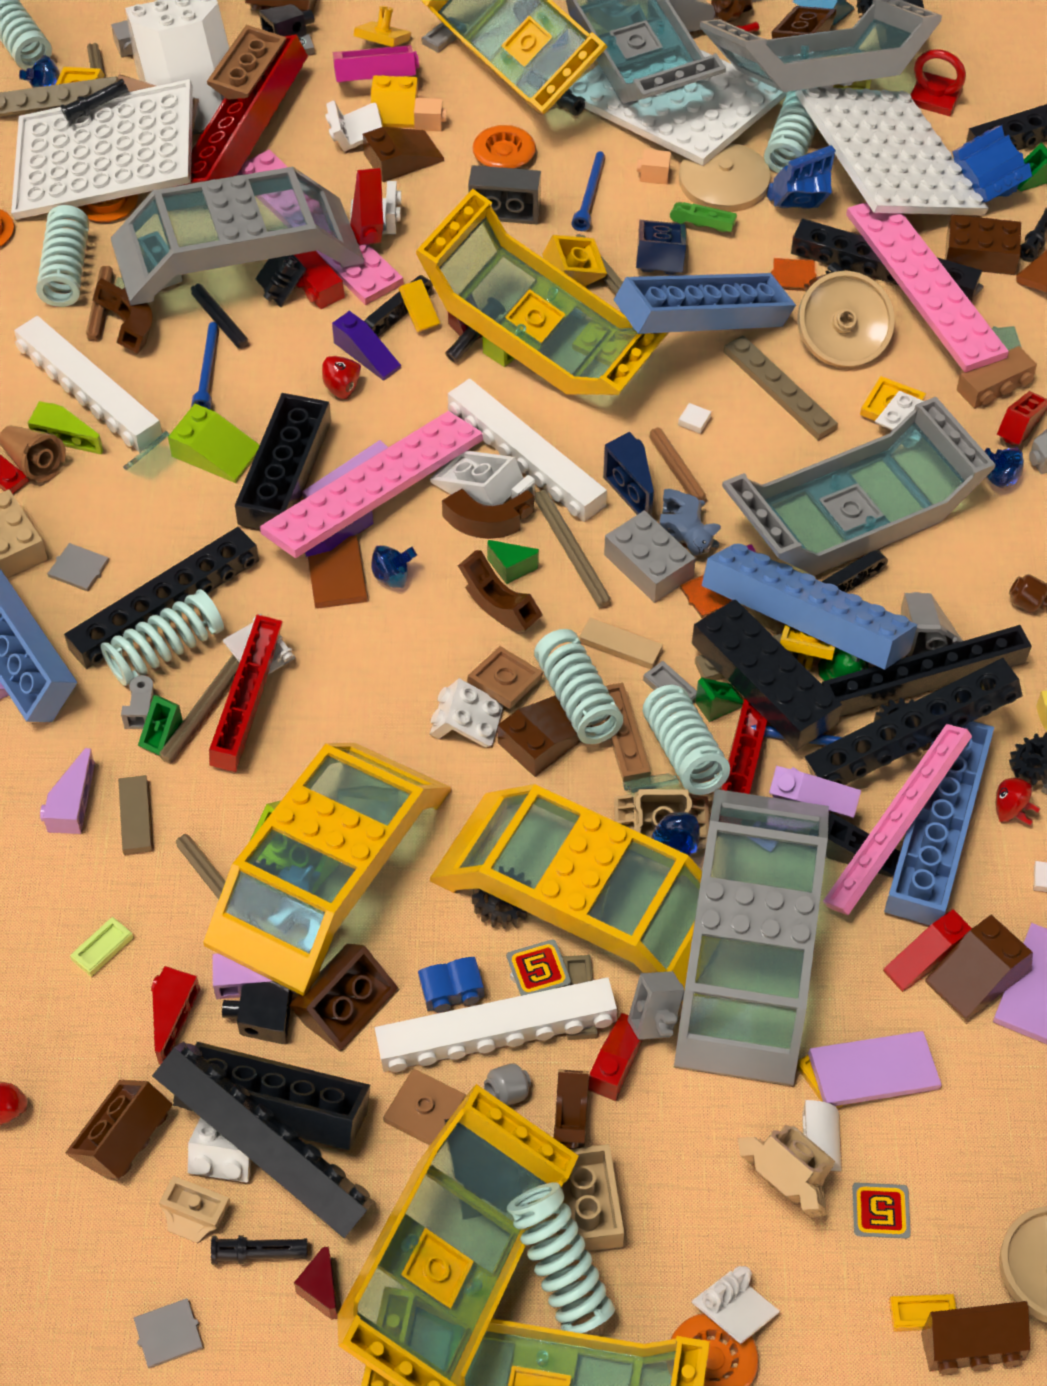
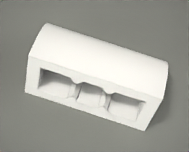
M805 1100L802 1112L803 1134L835 1160L834 1166L830 1171H841L838 1109L826 1102Z

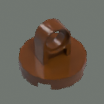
M711 0V5L714 6L715 17L727 23L734 22L740 17L742 12H747L753 8L752 0Z

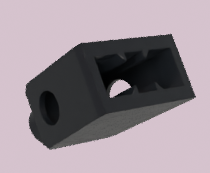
M294 5L259 11L262 30L281 36L297 35L298 38L302 37L307 33L306 25L314 23V15L311 10L301 12Z
M274 981L244 984L241 989L240 1001L223 1000L222 1018L237 1019L239 1033L242 1036L286 1044L291 1012L289 1004L292 1002L293 992Z

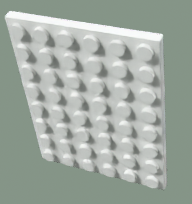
M677 50L618 70L626 83H633V79L649 76L686 64L687 62L681 52ZM700 50L704 57L711 56V54ZM722 59L721 61L726 67V73L627 103L621 102L599 64L569 88L575 96L585 98V109L702 166L786 97V92H782L737 71L731 63Z
M188 79L124 93L92 109L90 115H82L74 119L70 125L60 107L19 116L11 209L14 219L49 213L54 207L61 205L78 207L191 183L193 85L191 80Z
M820 87L796 90L795 95L829 146L832 145L836 150L835 155L874 213L985 215L988 211V206L985 202H982V196L975 193L971 187L972 182L963 176L961 166L954 162L951 152L945 147L941 138L933 130L930 122L926 120L920 108L911 99L909 93L905 91L852 88L824 89Z

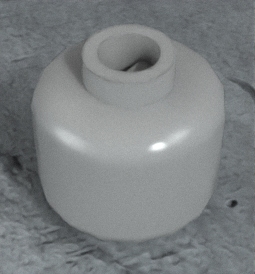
M509 1063L492 1069L484 1081V1090L507 1106L525 1100L528 1096V1088L531 1086V1079L527 1071L522 1070L515 1063Z

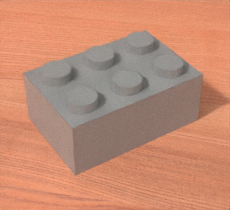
M645 510L605 535L604 555L654 603L694 577L696 558Z

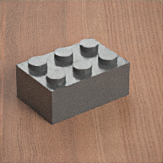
M472 165L468 193L474 189L492 202L491 206L500 222L538 225L541 207V171Z

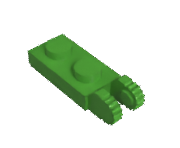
M676 202L669 214L671 220L677 223L690 222L695 226H708L720 232H732L737 220V213L686 202Z

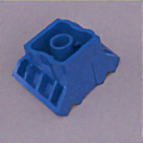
M1002 125L985 131L984 134L975 137L970 142H966L963 146L952 151L954 162L961 166V173L972 182L971 187L975 193L982 196V202H989L991 199L999 196H1010L1012 193L1017 192L1019 183L1032 177L1030 163L1024 164L1023 154L1012 144L1009 135L1004 136Z
M832 145L788 162V166L782 168L768 188L767 197L770 201H774V207L818 208L832 193L831 170L836 151Z

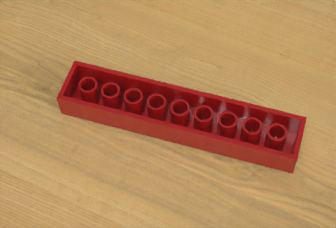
M297 35L284 36L286 37L285 44L248 98L223 99L192 149L191 183L188 184L223 179L238 174L308 58Z

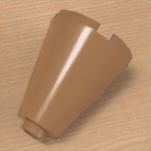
M13 425L5 427L0 433V446L27 478L36 482H44L53 478L60 471L57 468L60 462L64 463L66 449L63 441L54 434Z

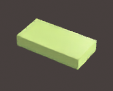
M111 917L70 955V958L92 977L134 938L133 934L114 917Z

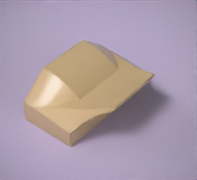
M172 1176L159 1201V1205L166 1216L167 1231L195 1243H198L209 1231L217 1229L230 1204L229 1197L176 1176Z

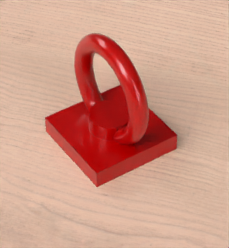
M940 49L926 51L917 58L914 65V75L917 82L910 94L911 99L920 109L950 117L966 80L965 67L957 56L948 51ZM930 59L945 60L955 68L957 79L954 80L923 71V66Z

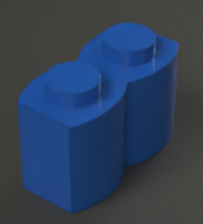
M475 957L460 958L447 964L432 965L418 971L427 1011L445 1012L455 1004L473 1005L485 997Z

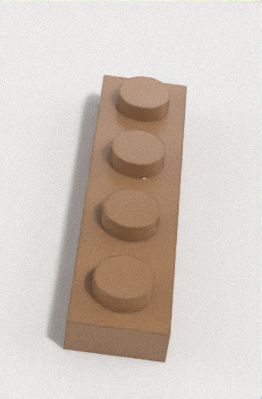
M624 683L606 685L609 695L613 697L616 706L623 715L622 727L610 738L623 782L649 778L650 768ZM609 715L605 719V722L611 717V715Z

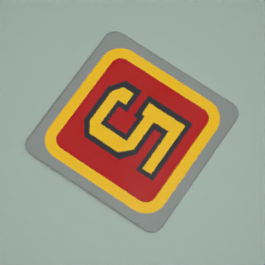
M548 940L506 954L521 996L568 985L571 982L555 940Z
M853 1184V1218L856 1236L910 1237L909 1193L906 1185Z

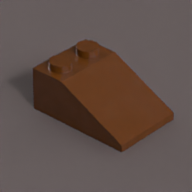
M795 6L773 29L772 39L830 31L837 11L830 8Z
M381 127L362 134L364 155L373 168H380L382 182L444 161V157L425 130Z
M556 695L518 709L497 725L498 744L534 777L581 742Z
M991 914L960 940L925 979V982L967 1021L1032 971L1033 952Z

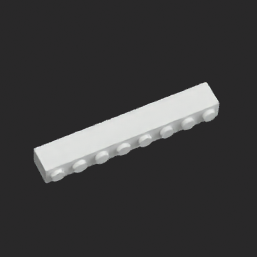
M38 315L14 330L17 340L15 344L22 354L26 353L37 367L41 366L52 380L56 379L67 393L71 392L82 406L86 405L95 418L102 419L111 432L118 433L127 446H132L138 452H141L163 437L159 419Z
M469 378L448 393L449 412L480 430L483 435V441L487 445L493 446L500 455L515 457L521 473L533 477L538 487L546 490L556 502L564 505L573 516H577L583 522H586L606 507L607 490L473 380Z
M609 977L377 1026L375 1027L383 1072H400L414 1065H432L437 1060L447 1058L456 1060L470 1053H488L495 1048L507 1045L509 1047H516L526 1041L535 1039L544 1041L552 1038L554 1035L563 1033L576 1034L583 1029L591 1028V1026L605 1028L617 1022V1007Z

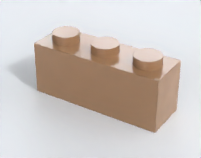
M1020 346L1009 350L1006 359L960 373L956 390L975 409L983 404H989L992 400L1002 395H1008L1021 386L1030 384L1034 379L1037 364Z

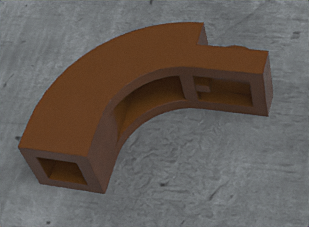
M101 278L97 282L92 301L121 317L124 323L121 325L116 343L138 354L146 344L152 325L153 316L148 303L130 306L125 287L121 289Z
M463 488L442 500V517L458 531L477 538L493 539L512 535L520 531V520L526 519L534 513V495L529 490L504 504L488 506L476 502Z
M475 550L457 565L468 582V585L465 586L468 593L488 615L500 624L513 630L525 631L543 616L531 594L517 593L502 583L481 550Z
M559 1069L553 1138L569 1149L582 1148L585 1145L589 1071Z

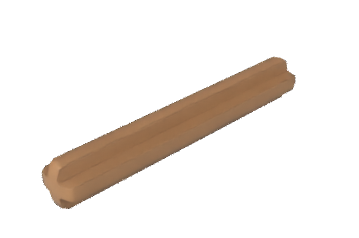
M102 266L97 282L103 278L112 283L113 268L111 266ZM94 301L92 302L86 329L87 339L90 341H96L100 338L106 310L105 307Z
M659 427L652 429L649 438L687 494L705 501L706 493L663 430Z

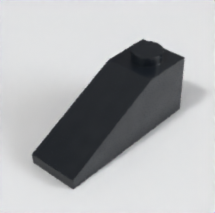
M832 812L829 813L826 857L849 864L869 836V833ZM810 832L809 834L811 836L819 837V833L817 832ZM807 846L817 852V847ZM893 850L878 874L888 877L894 875L900 855L899 850Z

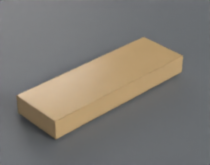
M589 618L579 636L582 644L649 669L654 667L663 650V644L593 618Z

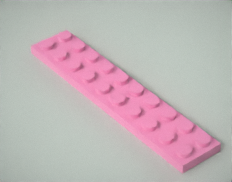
M269 149L244 162L236 176L288 167ZM294 191L256 198L286 228L306 225ZM305 197L314 223L328 232L317 203ZM369 244L359 245L364 258V264L341 268L340 262L316 250L343 280V284L364 305L373 302L404 284L403 277Z
M867 202L847 208V217L964 372L1008 357V349L903 213H874Z
M447 411L260 526L261 534L291 556L297 558L483 441V435L480 430Z

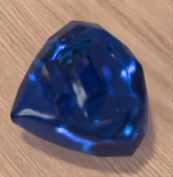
M47 55L38 59L32 69L27 68V71L19 70V79L29 81L32 88L55 85L60 76L57 65Z
M1016 447L1005 450L998 449L996 454H994L990 448H986L984 452L996 464L995 468L987 476L991 483L1000 488L1017 483L1024 469L1023 452Z
M386 545L376 546L373 550L371 561L374 577L386 586L403 588L408 576L407 562L417 556L416 551L413 547H410L400 553L398 550Z
M684 811L673 812L666 815L657 824L651 837L691 857V853H696L699 844L700 826L695 815Z

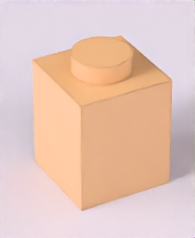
M416 98L414 108L415 129L441 131L442 122L447 121V108H443V100Z
M644 149L643 157L638 158L637 172H641L640 182L668 184L671 152Z

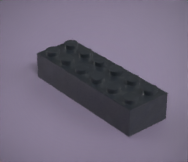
M281 393L235 503L238 525L260 529L261 525L300 502L302 491L305 490L331 424L329 401Z
M736 599L694 624L691 644L796 750L838 724L842 704Z
M196 1042L195 1046L202 1052V1057L210 1064L214 1063L220 1066L230 1081L245 1087L250 1093L249 1097L258 1104L261 1103L270 1108L274 1114L273 1117L280 1123L291 1126L297 1132V1137L335 1148L350 1150L367 1115L370 1084ZM174 1095L173 1106L193 1111Z

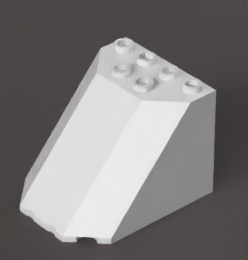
M156 0L125 8L139 80L160 86L190 79L193 85V97L199 99L193 135L202 134L225 98L207 85L208 78L229 50L217 0Z

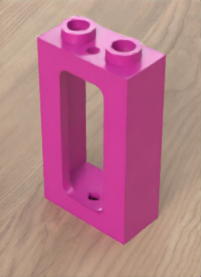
M411 45L333 52L336 82L373 79V76L382 75L411 76L416 75V69L419 68L417 51H413Z

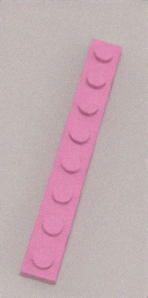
M949 724L945 725L823 900V903L828 908L846 915L850 914L972 738L968 729Z

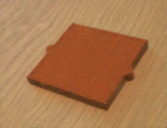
M774 258L771 274L784 290L805 291L804 285L809 284V280L817 276L814 273V260Z
M704 575L680 585L681 591L689 600L688 604L694 607L702 619L733 601L703 587Z

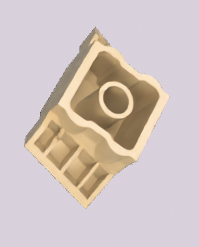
M639 789L635 794L614 797V816L616 822L678 851H701L706 849L709 829L708 797L689 794L688 789ZM689 814L693 819V823H689L684 815ZM670 825L674 833L671 836L663 835L661 830L664 826ZM665 827V828L663 829V831H664V830H667V829H668V830H671V828Z
M785 1125L781 1131L773 1130L766 1141L758 1140L756 1137L738 1138L740 1156L749 1164H755L757 1172L793 1203H801L802 1210L810 1217L827 1216L823 1183L827 1174L833 1168L835 1160L795 1126Z

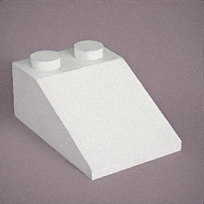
M465 451L442 466L430 478V481L451 495L463 488L476 502L483 505L496 506L503 504L511 496V489L524 478L515 457Z

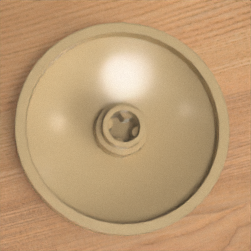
M730 143L704 166L685 157L680 165L679 184L685 196L695 204L728 212H736L750 208L764 198L770 184V169L768 164L765 163L764 158L754 150L740 144Z
M853 271L833 272L813 283L800 302L797 317L799 333L807 349L820 361L838 368L859 367L874 360L888 345L893 334L895 322L891 301L883 288L870 277Z
M1042 1206L1024 1213L1009 1227L1001 1245L999 1266L1003 1282L1016 1302L1027 1301L1029 1314L1047 1323V1206Z

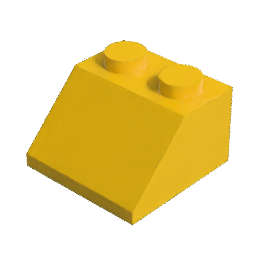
M373 76L371 103L377 104L383 127L415 128L414 108L415 100L418 98L417 77Z
M552 235L542 253L543 259L584 287L605 277L607 274L594 238Z

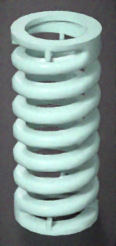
M0 0V41L17 65L23 70L30 71L41 68L47 63L52 54L50 42L19 0Z
M796 91L787 92L777 122L774 125V130L771 133V138L768 141V146L764 152L765 163L776 173H779L783 167L788 166L789 161L808 153L812 138L817 129V126L795 95Z
M61 205L54 207L47 216L36 293L42 301L56 307L70 306L78 300L80 295L89 218L84 211L74 206Z
M199 589L194 595H188L184 602H175L172 609L164 608L160 616H150L148 623L139 622L135 630H125L123 637L114 636L111 640V645L109 643L101 644V650L109 668L122 685L127 686L130 684L134 677L139 676L137 672L140 675L147 674V667L134 648L133 640L139 645L146 661L152 668L157 669L160 666L159 659L147 642L145 633L151 637L161 658L166 662L171 661L172 654L158 633L157 626L163 630L173 651L178 655L184 653L183 644L170 626L169 619L175 623L185 644L190 648L196 646V639L183 620L181 612L187 616L191 628L201 641L208 639L206 625L212 635L224 630V624L219 611L203 590ZM193 605H195L199 609L201 616L204 620L203 622L195 613ZM122 648L127 652L136 671H132L123 658Z
M559 629L545 635L536 645L534 656L537 662H539L542 671H544V675L555 692L558 701H560L563 710L566 712L572 727L577 732L578 738L585 744H598L610 739L622 727L623 715L616 706L613 697L609 695L608 688L603 685L604 682L601 676L598 675L596 667L592 665V660L587 655L584 646L581 645L577 633L569 629ZM565 642H571V643H569V644H565V645H563V646H560L559 648H557L556 650H554V651L550 654V652H551L556 646H558L559 644H562V643H565ZM609 715H611V717L601 725L595 727H586L600 723L603 720H605Z
M665 685L651 692L643 704V715L670 760L671 765L674 767L684 788L695 795L709 794L714 792L715 789H719L729 777L730 765L720 750L719 745L714 740L713 735L708 730L707 725L703 722V718L698 713L697 708L693 705L688 693L684 688L677 685Z
M543 1184L513 1199L508 1204L507 1211L512 1214L514 1218L513 1225L516 1229L531 1227L521 1235L520 1240L524 1245L535 1244L528 1250L527 1256L532 1261L541 1260L535 1266L534 1272L538 1276H547L541 1284L544 1291H555L550 1295L548 1303L552 1307H561L555 1315L556 1321L561 1323V1330L584 1333L607 1321L615 1312V1307L612 1300L606 1296L605 1285L598 1280V1269L591 1265L592 1256L590 1252L584 1249V1238L577 1234L578 1224L570 1218V1207L562 1203L564 1193L560 1184ZM540 1199V1200H538V1201H536V1202H533V1203H531V1204H527L528 1202H531V1201ZM552 1214H559L556 1219L537 1224ZM560 1229H566L563 1234L550 1237ZM567 1245H573L569 1250L558 1252ZM574 1260H580L577 1265L566 1267ZM582 1275L587 1276L585 1280L574 1282ZM589 1291H594V1293L591 1296L581 1298ZM594 1312L595 1316L590 1320L572 1326L580 1317Z

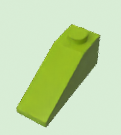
M42 401L38 402L28 421L29 429L54 434L63 441L65 447L102 455L103 447L100 434L63 406Z

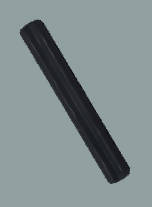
M197 283L195 286H192L191 294L234 345L238 349L247 347L249 343L246 335L203 285Z

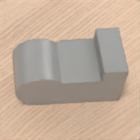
M140 675L134 677L129 684L131 692L130 706H122L121 717L124 729H143L153 696L155 695L151 678Z

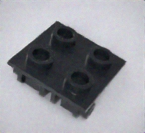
M295 255L271 258L267 260L255 279L264 288V298L269 301L273 299L279 307H282L307 269Z

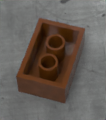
M951 214L946 236L945 260L982 270V272L1015 275L1020 257L1021 222Z

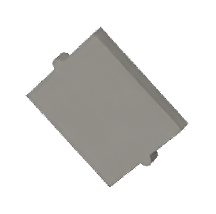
M69 543L62 554L56 557L55 564L47 574L50 578L88 592L95 580L101 577V572L109 562V557Z
M188 1298L134 1317L139 1335L137 1344L143 1349L148 1369L203 1349L197 1330L199 1323L193 1317Z

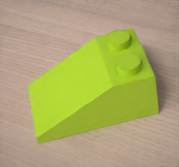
M195 403L168 436L172 457L234 483L239 480L252 463L259 448L257 442L217 412Z

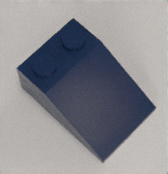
M639 219L636 268H640L643 272L661 270L670 275H675L677 272L683 273L686 251L685 224Z
M628 432L605 444L603 478L636 515L645 510L652 517L654 490L645 447L640 439H636L631 432Z

